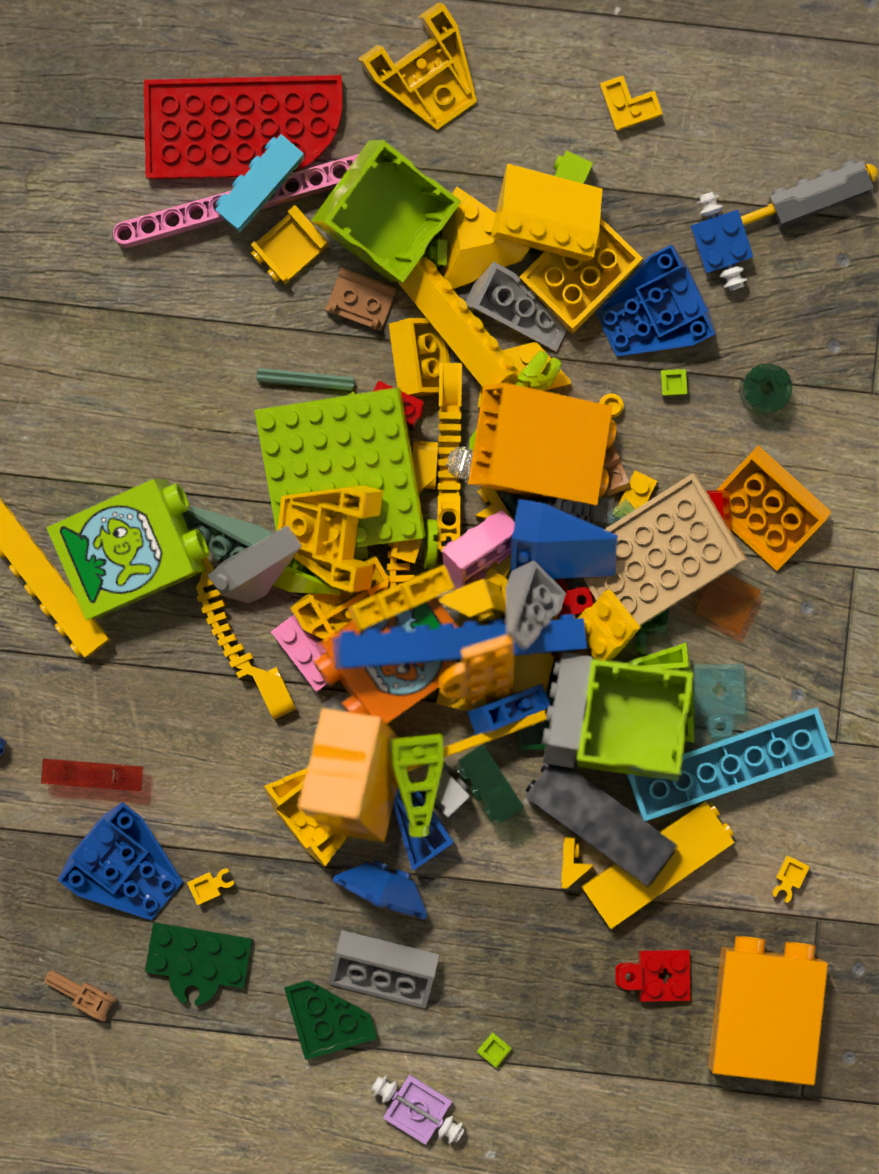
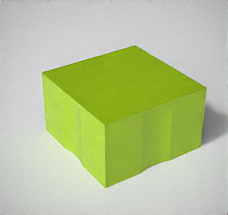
M369 140L311 222L388 281L403 283L423 256L430 240L443 228L461 201L434 179L422 174L410 160L386 141Z
M591 659L586 693L587 707L585 719L582 723L577 757L578 767L679 781L693 673L661 668L643 669L624 663Z

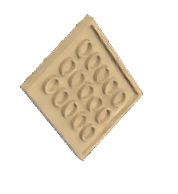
M692 473L604 529L618 535L615 576L587 577L583 579L596 601L604 591L611 589L639 626L747 559L696 473Z

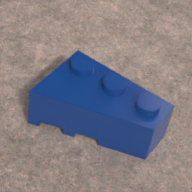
M399 788L397 789L393 806L413 871L453 844L454 839L434 810L430 820L429 835L425 837L410 836L408 817ZM412 791L410 793L413 807L425 805L426 798L421 791Z

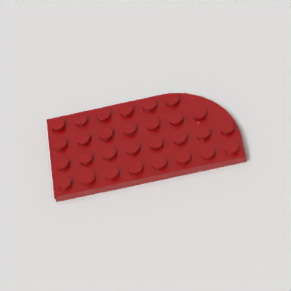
M342 75L144 79L146 180L238 178L241 174L245 176L250 170L249 165L256 156L261 158L267 151L265 149L267 143L273 137L277 139L281 134L304 153L305 159L294 172L308 166L323 154L338 130L343 103Z

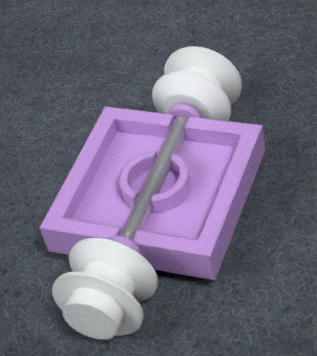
M411 1074L408 1075L399 1091L396 1090V1081L391 1084L386 1081L387 1075L383 1079L380 1077L376 1079L371 1088L374 1091L372 1097L379 1094L382 1096V1103L389 1101L391 1097L393 1100L383 1119L425 1145L436 1127L439 1128V1138L445 1135L449 1138L448 1144H451L452 1141L458 1142L464 1132V1129L461 1128L463 1122L456 1125L453 1123V1116L445 1120L442 1119L452 1103L451 1099Z

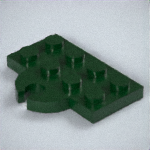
M153 922L145 972L169 976L173 995L184 1004H186L188 999L185 992L186 988L190 985L196 986L200 993L195 1000V1006L201 1005L209 1001L216 994L219 985L244 989L253 938Z

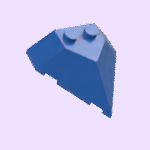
M374 859L373 863L367 861L334 876V882L345 886L348 890L365 899L373 901L378 906H385L391 910L411 916L414 915L426 920L427 911L414 880L410 879L411 874L397 869L395 873L387 869L388 864Z

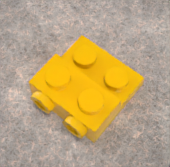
M611 589L604 591L593 606L585 609L578 617L584 618L586 642L591 647V655L595 659L602 661L615 658L641 628Z

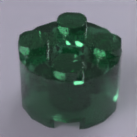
M771 363L760 364L749 370L742 377L739 385V397L750 412L758 415H770L782 409L789 402L792 394L790 375L780 366ZM765 384H767L768 388H770L771 392L767 393L766 395H764V391H761L760 387L764 386Z

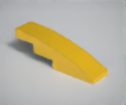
M442 565L349 606L348 609L359 631L454 589V585L445 565Z

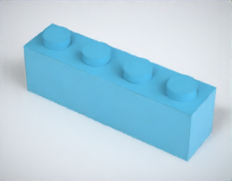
M282 134L277 139L273 137L265 147L267 151L261 158L256 156L250 163V170L245 176L241 174L232 184L233 190L228 195L224 193L216 202L218 206L215 209L216 213L239 233L305 159L304 153Z

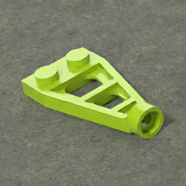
M441 734L391 739V764L408 817L409 835L412 837H425L429 835L430 820L443 766V737ZM427 763L429 769L426 780L424 782L411 783L406 771L408 765ZM426 790L425 805L413 807L410 793L412 791Z

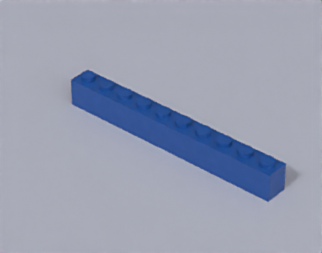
M575 614L561 615L560 620L550 619L551 622L540 630V634L527 648L522 649L513 640L514 656L586 649L584 618L575 619ZM503 620L488 621V625L479 626V622L475 621L463 623L464 627L457 628L454 627V623L440 624L439 629H430V625L415 626V631H405V627L390 628V633H381L380 629L365 630L363 635H356V631L340 632V636L333 639L335 669L462 660L461 649L508 635L507 624H503Z

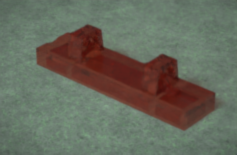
M43 758L41 784L141 792L144 766ZM113 770H114V771H115V778H114V781L112 782V775H113Z

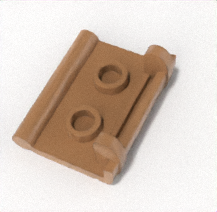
M341 267L325 311L381 331L397 287Z

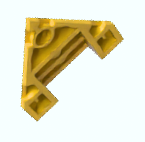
M456 187L452 194L461 203L442 228V240H448L447 265L441 267L440 270L443 278L451 283L452 289L477 281L492 262L503 267L522 262L531 248L491 237L496 213L459 187Z
M375 556L364 561L374 564L371 589L358 592L342 590L341 595L307 593L290 607L301 628L321 639H325L353 619L348 609L349 606L387 590L389 578L377 557Z

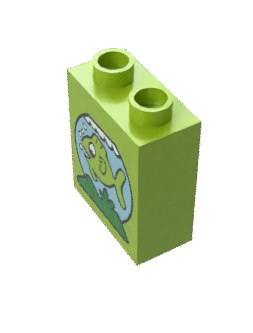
M152 479L46 527L85 620L102 618L206 571L202 559L209 557V548L198 529L193 531L188 529L182 513L190 510V505L179 483L170 485L167 479Z

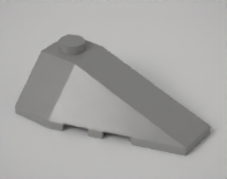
M492 262L474 283L467 297L466 303L469 310L556 352L567 329L548 308L542 305L536 298V295L520 281L521 279L516 273Z
M287 525L226 559L211 571L208 577L222 596L250 604L270 591L272 585L280 577L282 571L291 562L302 545Z
M535 561L512 570L506 586L507 634L522 649L527 648L540 634V630L551 622L550 619L560 612L566 592Z

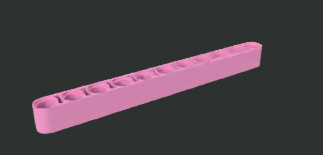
M359 154L292 173L275 192V196L269 199L260 210L334 189L341 180L334 177V171L338 168H343L347 171ZM314 175H320L323 181L320 185L315 186L309 182L310 178ZM290 182H297L299 188L295 192H288L286 185ZM224 193L120 222L114 227L113 236L121 247L130 248L224 221L214 211L216 202ZM195 209H201L204 212L199 220L191 218V212ZM178 216L180 221L178 225L170 227L167 225L168 218ZM154 223L156 228L152 233L147 234L143 232L145 224ZM125 229L131 230L132 235L128 240L123 241L119 239L121 231Z

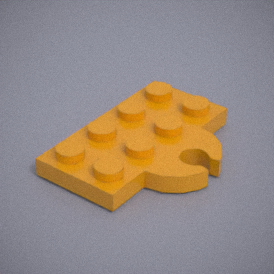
M505 635L461 649L462 663L449 668L438 680L442 695L447 698L463 697L466 709L480 707L486 702L495 699L500 700L514 694V642L509 635Z

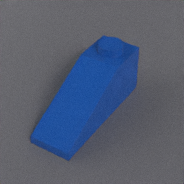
M541 683L467 712L475 734L478 735L496 730L547 709L550 703Z

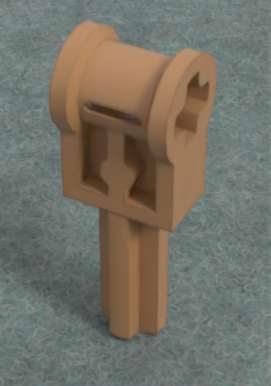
M50 970L45 977L44 982L47 985L75 999L72 1004L73 1006L103 1022L107 1019L106 1014L111 1004L117 1000L110 993L88 982H84L81 986L53 970Z

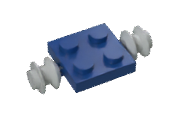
M712 191L700 195V201L696 202V204H702L703 207L699 214L703 216L710 215L709 219L690 225L705 273L725 267L726 270L720 275V277L726 278L727 281L723 288L729 287V290L732 291L743 287V282L747 280L746 278H741L740 275L744 268L735 266L734 263L754 256L739 210L737 209L722 215L715 214L720 212L723 205L717 204L716 199L720 195L715 196Z

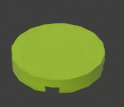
M427 519L425 523L426 537H424L423 542L425 569H434L437 564L438 544L436 535L438 533V522L436 519Z

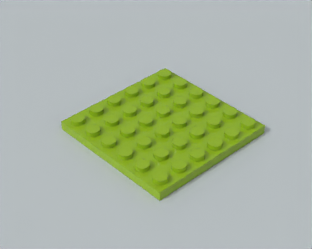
M400 387L254 410L276 531L278 529L281 496L364 485L383 490L381 511L379 516L358 519L355 547L426 537Z

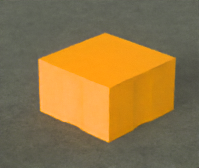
M322 709L298 808L307 816L313 817L317 824L327 833L384 843L398 787L391 764V739H399V737L379 717Z

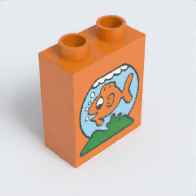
M436 596L359 631L352 619L316 644L322 655L316 658L313 664L329 686L340 680L351 697L342 702V706L347 713L379 717L387 724L439 687L440 683L438 680L441 675L452 666L462 663V660L335 669L333 639L340 636V632L356 631V635H363L365 630L380 629L381 633H390V628L405 627V631H415V626L430 625V629H439L440 624L454 623Z

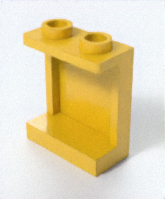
M296 205L288 211L286 217L256 243L250 244L253 249L251 255L259 264L264 262L270 268L267 273L276 283L280 280L284 285L329 246L328 241Z

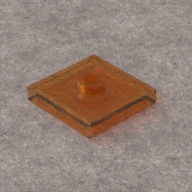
M724 573L708 583L694 613L739 635L761 590L728 573Z

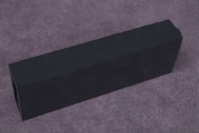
M545 763L540 770L542 775L537 781L533 779L525 790L527 792L525 796L527 800L649 889L677 851V844L574 769Z

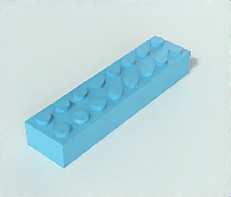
M811 708L682 753L679 781L626 774L640 817L642 820L647 821L831 757L834 753L818 708Z

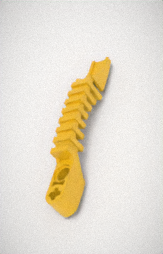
M439 363L440 435H438V442H440V447H438V454H440V457L438 459L437 544L440 552L445 548V546L441 545V542L446 541L447 536H450L452 541L460 538L459 478H461V471H459V466H461V459H459V454H461L460 406L462 396V363ZM446 511H451L456 515V521L453 525L448 526L442 522V515Z
M413 441L412 460L418 494L424 489H435L438 442ZM395 542L389 543L391 552H388L390 564H387V571H390V576H388L390 588L396 586V583H403L414 577V575L396 576V571H410V563L397 564V558L391 557Z
M208 557L202 559L206 571L201 573L200 581L196 587L199 596L196 597L198 602L203 604L201 609L203 614L208 616L206 619L208 625H212L214 628L212 629L213 635L219 638L217 640L219 646H223L225 649L223 651L225 657H229L231 660L229 662L231 668L237 667L242 669L236 672L238 678L247 675L253 676L274 720L296 710L293 699L277 666L268 671L253 667L249 661L254 659L252 653L249 652L241 657L238 652L245 650L243 644L240 643L231 647L230 643L237 640L236 635L225 636L224 632L232 630L231 626L228 623L222 626L219 624L220 621L228 619L227 614L222 612L215 615L214 613L215 610L226 607L225 602L222 600L212 604L209 602V600L222 595L218 589L205 592V588L214 585L208 577V574L214 568Z

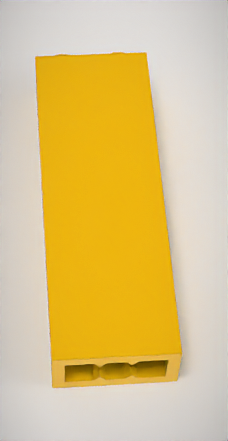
M706 801L698 803L659 831L677 844L678 849L649 889L614 863L581 885L610 929L735 843L731 838L734 836L733 831L727 823L721 824L717 818L720 813L712 802L709 804Z

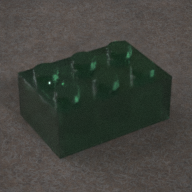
M480 744L457 759L460 764L456 768L464 780L469 777L473 783L470 789L476 799L479 801L483 798L487 805L484 811L491 822L497 820L501 824L525 808L484 744Z

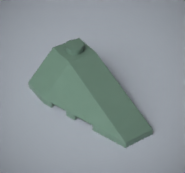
M191 505L190 510L182 513L189 531L198 529L202 533L209 550L213 553L212 557L217 562L219 560L225 561L272 534V532L261 526Z

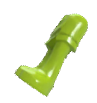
M539 351L518 375L517 378L519 380L515 385L527 388L530 385L532 389L545 391L555 381L561 369V361L553 357L547 363L548 354Z

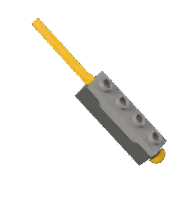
M851 160L842 164V169L833 172L832 169H828L819 173V178L810 181L809 178H804L795 183L796 187L788 190L786 186L776 189L768 199L769 205L767 207L741 216L743 226L773 215L778 228L868 194L874 189L872 182L877 179L878 170L872 164H864V161L856 163L855 160Z

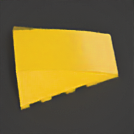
M308 767L263 786L274 811L303 849L325 867L348 836L327 833L317 824L313 817L307 816L298 808Z

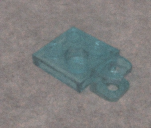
M744 664L693 665L694 715H706V729L709 737L731 736L734 730V714H745ZM718 682L721 683L722 687H726V692H722L721 697H718L716 692L712 691V687H716ZM717 723L723 724V731L717 729Z

